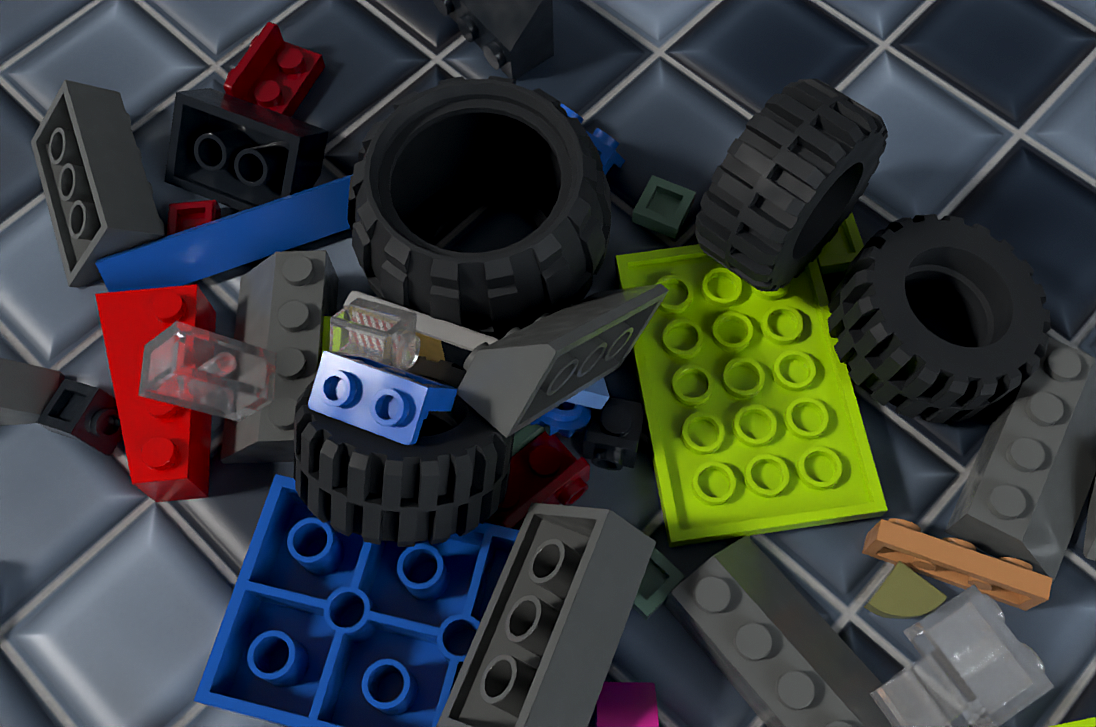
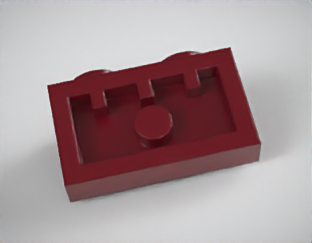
M268 22L260 34L253 38L249 49L237 66L228 73L223 87L228 95L292 117L325 68V63L321 54L285 42L278 25Z
M544 431L511 458L505 499L499 504L498 510L487 522L520 530L531 503L572 505L589 487L586 482L590 478V464L583 457L577 460L555 434L549 436Z

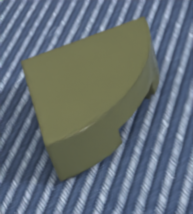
M899 561L887 574L864 608L883 618L911 619L933 611L946 600L947 596Z

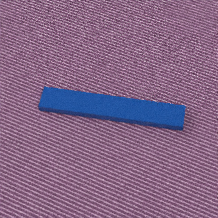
M353 174L100 258L95 264L108 292L183 286L271 256L275 252H282L350 229L347 216L350 176H353Z

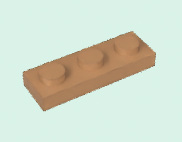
M897 518L881 519L867 533L862 550L863 554L894 565L901 561L914 572L1024 611L1049 600L1053 578L1032 571L1033 567L1029 563L1011 557H999L996 559L976 552V547L972 543L962 539L947 537L941 540L921 533V528L918 525L907 520Z

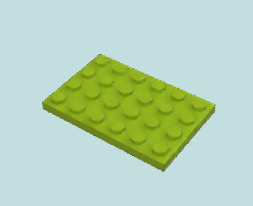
M699 244L616 255L615 268L619 289L662 284L669 290L631 350L641 403H643L645 412L644 419L669 547L881 517L888 511L851 378L848 374L846 362H840L834 349L838 338H831L829 333L828 318L832 313H830L828 308L829 301L817 258L810 262L805 270L797 278H793L790 284L784 288H779L778 291H760L704 253Z

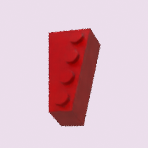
M197 284L95 294L132 484L155 502L208 498L216 329L215 309Z

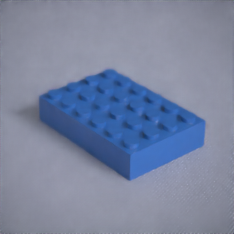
M275 474L194 701L219 710L285 727H436L520 530L484 522L483 524L479 523L468 534L459 537L455 533L450 535L446 542L430 545L429 541H418L414 547H397V542L383 540L380 545L364 542L361 535L352 533L348 537L335 531L330 525V520L325 523L321 522L300 499L295 489L296 481L294 478Z

